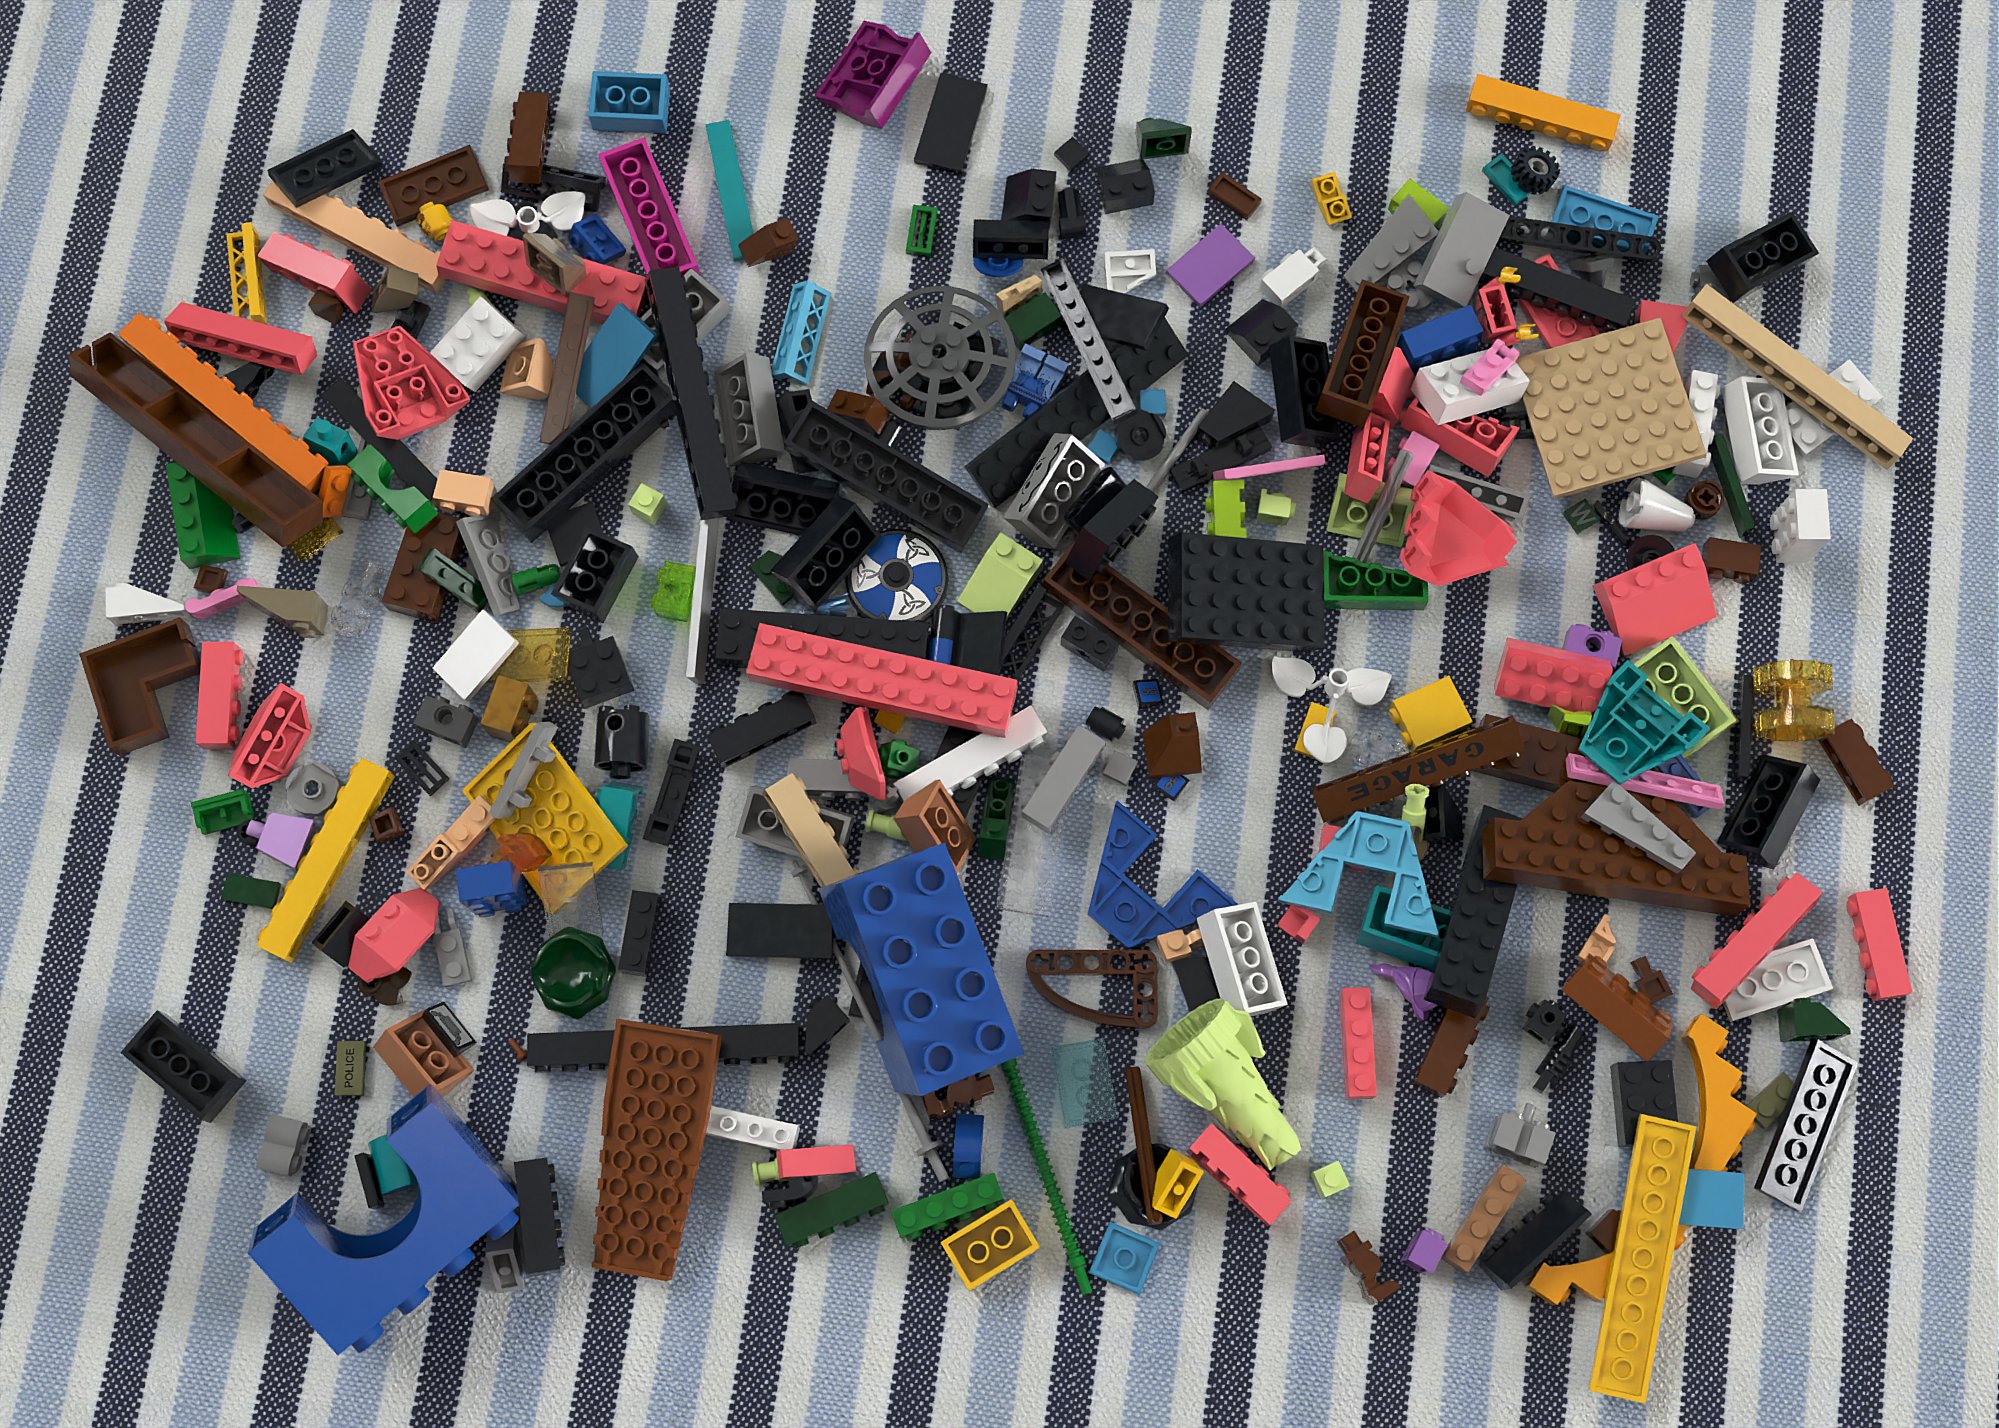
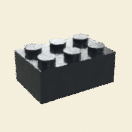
M1672 1060L1617 1062L1610 1066L1618 1147H1633L1639 1114L1678 1122Z

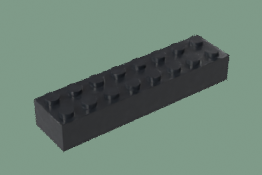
M641 363L491 498L497 509L531 543L535 541L559 517L576 504L676 413L670 388L644 363Z
M812 400L809 401L784 442L785 451L959 553H962L989 506L988 503Z
M720 608L715 657L720 667L748 668L759 623L927 660L928 622Z
M1487 805L1482 807L1473 827L1423 998L1425 1001L1472 1018H1476L1484 1006L1518 885L1484 879L1482 830L1494 817L1517 821L1523 819Z

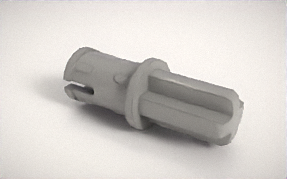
M887 786L885 800H874L873 809L879 808L878 814H884L896 805L899 797L897 794L898 787L895 786L892 789L890 786Z

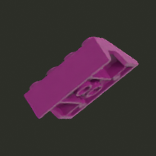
M864 20L814 97L864 125L882 129L932 52L920 33L916 32L912 39L898 36L886 25Z

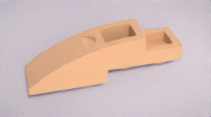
M478 795L445 833H440L406 873L423 890L431 887L466 856L488 833L486 829L496 819L489 814L493 804L484 795Z

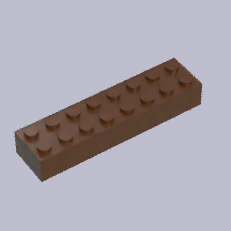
M1074 541L1043 579V588L1047 589L1048 593L1101 632L1119 642L1121 647L1190 698L1209 710L1239 672L1242 662L1217 645L1168 642V608L1110 565L1101 575L1097 573L1090 580L1085 578L1065 563L1075 543Z

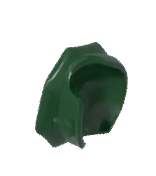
M566 927L539 946L531 966L532 981L546 1009L570 1016L573 1019H580L608 1000L611 984L616 973V966L601 937L574 927Z

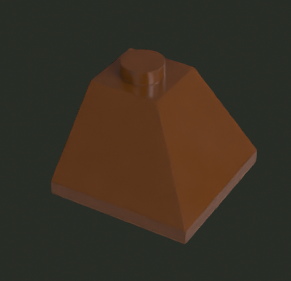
M1195 712L1168 715L1143 731L1149 778L1202 773L1199 732Z

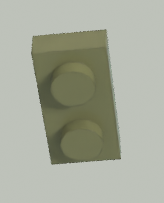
M1781 1072L1746 1105L1757 1113L1754 1121L1762 1129L1766 1128L1784 1111L1794 1082L1784 1072Z

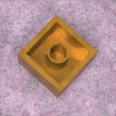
M498 675L480 724L491 737L512 742L529 725L528 721L531 714L534 715L539 704L536 694L529 684Z

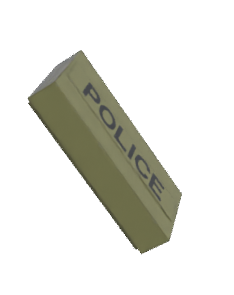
M337 1041L335 1096H364L366 1041Z

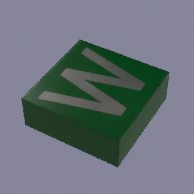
M1586 498L1563 513L1577 535L1600 520Z

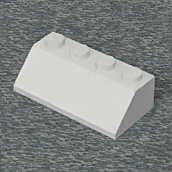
M1739 377L1721 387L1735 468L1740 484L1759 485L1799 476L1783 392L1766 379L1754 377Z

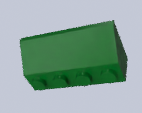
M177 462L166 464L180 560L189 569L201 567V564L213 565L240 559L236 528L232 524L234 519L232 506Z

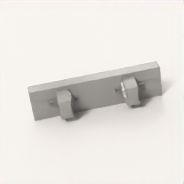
M536 722L489 811V814L494 818H510L516 806L527 808L530 805L532 798L524 791L540 761L543 763L552 762L556 756V752L548 747L558 729L553 723Z

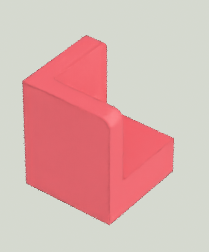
M1291 905L1279 921L1278 927L1303 944L1321 918L1306 908Z

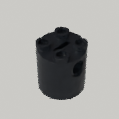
M625 705L624 709H615L612 706L599 707L596 721L594 766L596 768L610 771L609 777L613 779H630L631 772H640L647 769L650 723L648 713L640 711V707L636 705Z

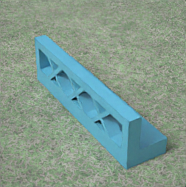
M809 280L794 284L771 370L772 378L776 380L790 378L802 385H808L831 297V292ZM814 293L822 296L820 306L817 308L812 299ZM812 314L815 326L810 331L806 321L807 317ZM806 337L809 350L804 354L801 341ZM799 360L803 367L802 376L794 372L795 364Z

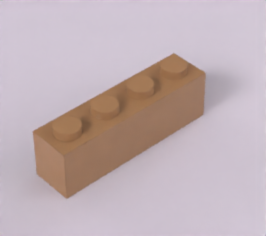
M1504 1164L1497 1166L1448 1243L1441 1259L1461 1273H1468L1523 1187L1526 1179Z

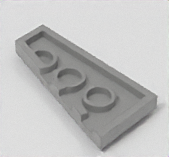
M1409 194L1343 275L1355 293H1357L1362 279L1374 284L1378 283L1437 237L1439 231Z
M500 511L492 512L488 516L466 517L456 522L495 617L512 614L520 610L512 577L509 576L508 567L511 565L509 555H505L503 543L506 539L504 531H500L498 521L501 520Z
M1615 781L1601 793L1580 817L1587 822L1591 820L1601 826L1600 829L1608 834L1614 833L1621 837L1628 846L1640 848L1647 853V857L1675 873H1679L1696 854L1692 848Z

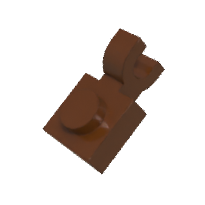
M1646 956L1630 962L1634 971L1641 978L1634 983L1638 991H1641L1650 999L1651 1005L1673 994L1661 970L1653 972Z

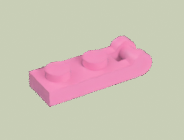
M1498 338L1492 347L1462 376L1460 383L1479 396H1482L1516 361L1520 352L1514 348L1506 347L1505 342Z
M254 578L241 579L234 586L227 589H217L210 596L201 600L190 598L185 603V609L197 620H202L246 602L236 591L237 586H261Z

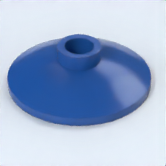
M973 258V264L977 271L986 276L1007 277L1017 273L1022 268L1023 259Z

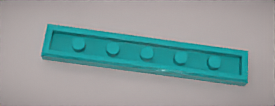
M730 120L705 124L734 262L745 260L738 245L753 234Z

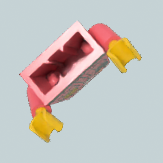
M1504 267L1500 277L1497 276L1478 291L1474 312L1484 330L1481 336L1483 343L1491 342L1493 345L1499 338L1508 347L1520 342L1521 339H1536L1538 337V334H1530L1531 327L1536 326V324H1523L1519 327V330H1516L1517 325L1504 283H1518L1520 281V275H1513L1518 268Z

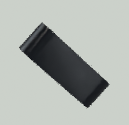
M1107 467L1100 471L1064 514L1065 522L1077 536L1083 526L1127 486L1113 467Z

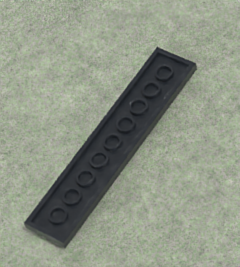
M1165 317L1147 351L1120 344L1109 352L1131 400L1140 394V390H1146L1189 356ZM1086 370L964 466L993 508L998 507L1022 488L1054 433L1072 434L1081 441L1111 417L1089 370Z

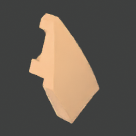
M1604 914L1590 934L1576 957L1578 961L1582 962L1589 953L1594 957H1601L1605 962L1608 961L1614 950L1613 945L1616 944L1615 936H1612L1608 922L1610 919L1608 915Z

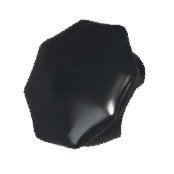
M1161 1143L1152 1144L1156 1177L1157 1171L1171 1147ZM1137 1148L1115 1161L1108 1195L1129 1223L1163 1230L1191 1213L1199 1182L1176 1219L1162 1212V1223L1149 1225L1147 1223Z

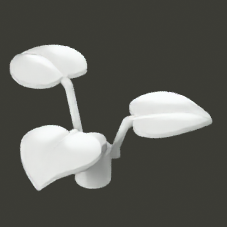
M567 191L549 196L541 205L542 213L546 217L542 216L540 212L537 213L534 208L529 206L522 207L516 215L513 206L501 199L471 204L470 210L476 227L505 236L508 235L509 227L515 228L518 223L523 232L534 233L540 226L539 220L546 223L551 221L555 229L568 231L571 230L574 223L581 221L583 218L585 194Z
M1274 656L1271 666L1272 677L1276 686L1288 696L1301 697L1304 695L1306 688L1313 690L1325 684L1324 689L1326 693L1332 697L1324 726L1313 724L1305 730L1303 735V744L1306 750L1318 761L1325 764L1339 759L1346 748L1347 739L1344 731L1339 727H1329L1337 698L1343 695L1344 692H1351V697L1356 703L1364 706L1376 705L1383 699L1392 677L1389 673L1375 669L1357 668L1346 672L1343 669L1336 668L1329 673L1328 677L1324 675L1321 680L1312 684L1316 677L1314 668L1302 659Z

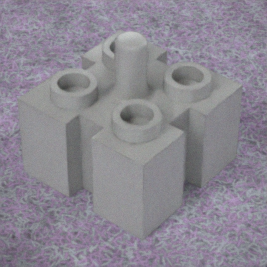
M1526 1103L1522 1115L1514 1111H1508L1507 1114L1502 1113L1493 1118L1483 1148L1536 1168L1539 1165L1546 1164L1556 1133L1550 1131V1126L1545 1123L1534 1121L1532 1124L1536 1106Z

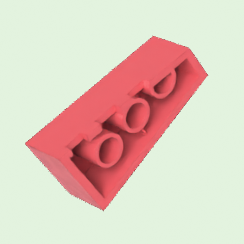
M273 232L257 256L268 269L295 283L299 281V283L314 293L317 289H320L342 301L347 306L348 311L357 314L372 291L354 270L355 265L344 258L340 261L325 250L319 252L307 242H303V244L298 243L295 238L288 234L282 236Z
M1212 1123L1186 1151L1189 1156L1267 1227L1274 1222L1292 1201L1288 1197L1290 1192L1278 1182L1275 1185L1268 1178L1269 1173L1262 1166L1251 1162L1248 1159L1249 1155L1238 1145L1235 1146L1228 1139V1136Z

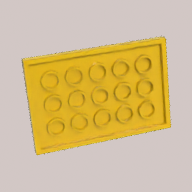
M536 722L530 723L462 789L470 803L478 795H484L494 804ZM550 742L548 747L556 752V756L552 762L543 763L540 761L524 791L532 798L530 805L527 808L516 806L510 818L502 817L501 819H495L489 828L553 914L559 912L624 851L628 844L552 742Z

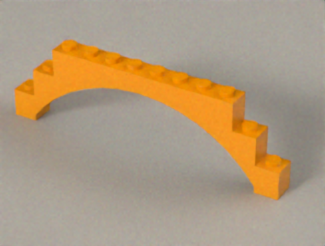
M1702 1013L1693 1018L1681 1037L1687 1043L1694 1063L1700 1106L1698 1133L1689 1169L1727 1172L1728 1168L1725 1165L1730 1157L1734 1159L1740 1152L1742 1145L1739 1143L1743 1136H1748L1753 1131L1756 1122L1753 1120L1757 1113L1730 1096V1094L1734 1095L1740 1088L1742 1081L1739 1079L1743 1072L1716 1055V1053L1720 1054L1726 1047L1728 1040L1725 1038L1729 1031ZM1678 1224L1674 1249H1679L1686 1237L1683 1235L1684 1231L1688 1226L1692 1227V1225ZM1614 1250L1594 1259L1571 1265L1550 1267L1544 1262L1539 1263L1524 1287L1550 1305H1558L1559 1302L1563 1304L1571 1293L1570 1285L1594 1302L1601 1301L1602 1298L1605 1300Z

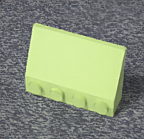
M1673 636L1634 664L1648 676L1645 685L1684 717L1690 711L1710 727V730L1693 748L1681 753L1684 759L1739 722Z

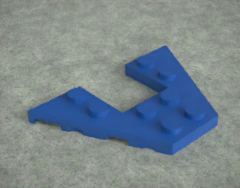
M1117 800L1087 914L1128 950L1154 940L1158 935L1198 923L1196 918L1214 909L1238 905L1198 869L1164 908L1136 886L1124 873L1152 843L1157 834Z

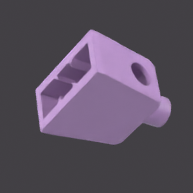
M270 813L266 824L251 820L246 835L259 839L257 849L261 853L298 871V863L304 856L316 824L311 819Z

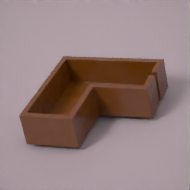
M180 617L79 653L108 747L119 756L170 738L155 690L200 674L201 660L198 651L193 648L196 645L190 627Z

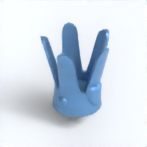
M848 593L829 599L826 598L818 607L817 615L846 617L847 614L841 610H848L851 607L850 604L844 603Z

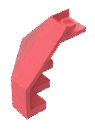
M1427 470L1412 490L1410 500L1414 501L1412 514L1407 515L1404 531L1408 538L1406 548L1401 549L1399 558L1408 574L1433 585L1440 586L1509 565L1505 556L1517 543L1512 534L1515 530L1458 484Z

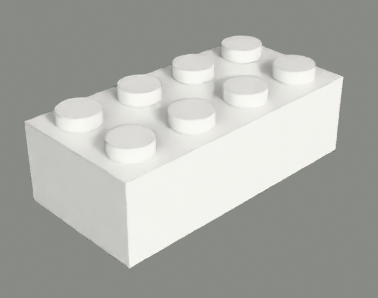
M1487 349L1419 368L1411 391L1438 426L1520 402L1530 380L1517 363L1514 362L1482 396L1460 383L1462 376L1489 350Z
M1256 902L1214 909L1196 918L1220 998L1227 1000L1235 1010L1247 1011L1250 1017L1269 1013L1288 1005Z

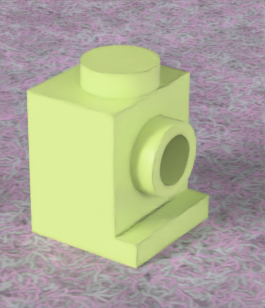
M1262 489L1256 521L1287 525L1289 517H1294L1296 503L1291 502L1292 498H1288L1282 493H1272L1269 495L1266 494L1267 489Z

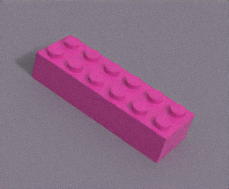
M645 137L598 154L603 171L646 275L649 270L679 267L681 276H684L691 268L701 276L692 249Z

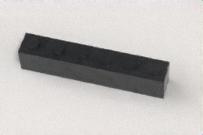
M1494 248L1478 283L1485 286L1497 276L1500 277L1504 267L1518 268L1513 275H1520V281L1518 283H1504L1506 294L1509 297L1523 299L1538 308L1550 309L1562 317L1569 316L1577 319L1583 325L1596 326L1605 333L1625 328L1636 300L1498 248Z

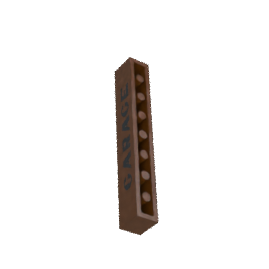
M1511 715L1312 787V794L1323 823L1327 821L1336 823L1345 818L1344 815L1349 813H1355L1356 811L1366 812L1370 809L1369 806L1374 804L1386 805L1395 800L1394 797L1402 794L1407 796L1405 794V787L1410 784L1436 787L1443 784L1445 779L1449 777L1461 778L1470 774V770L1480 767L1485 769L1495 765V761L1506 758V760L1519 757L1526 748L1516 720Z

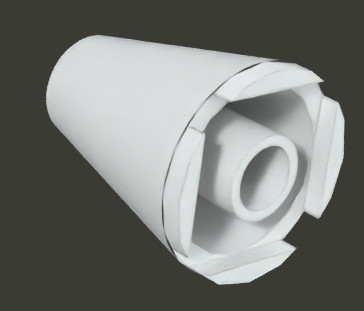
M1636 478L1627 487L1626 491L1630 492L1627 500L1622 499L1619 510V523L1623 524V527L1685 532L1693 526L1695 514H1693L1692 507L1647 480Z

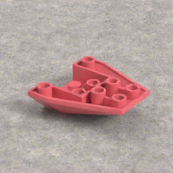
M401 326L353 342L365 416L377 436L396 440L444 423L470 402V398L461 382Z

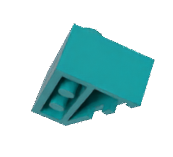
M612 781L603 785L602 789L597 791L596 803L628 844V847L606 868L621 870L626 867L633 836L631 833L633 818H637L638 810L635 809L637 794H642L644 786Z

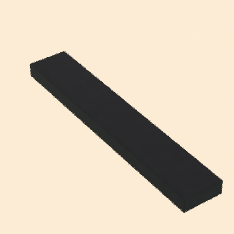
M341 377L322 393V396L369 445L371 444L387 460L395 473L409 487L414 486L429 501L433 499L437 478L400 439L379 437L375 434L365 416L362 399Z

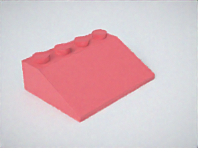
M1696 543L1592 585L1612 633L1616 634V637L1622 638L1620 648L1622 657L1717 617L1706 567Z

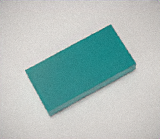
M1501 153L1485 165L1482 172L1510 203L1516 206L1531 194V190L1527 193L1524 191L1525 187L1519 188L1517 186L1519 182H1514L1512 179L1514 175H1511L1512 164Z

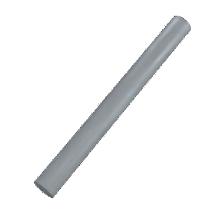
M1201 408L1146 486L1150 491L1155 493L1167 476L1170 469L1195 436L1198 425L1209 413L1207 410Z

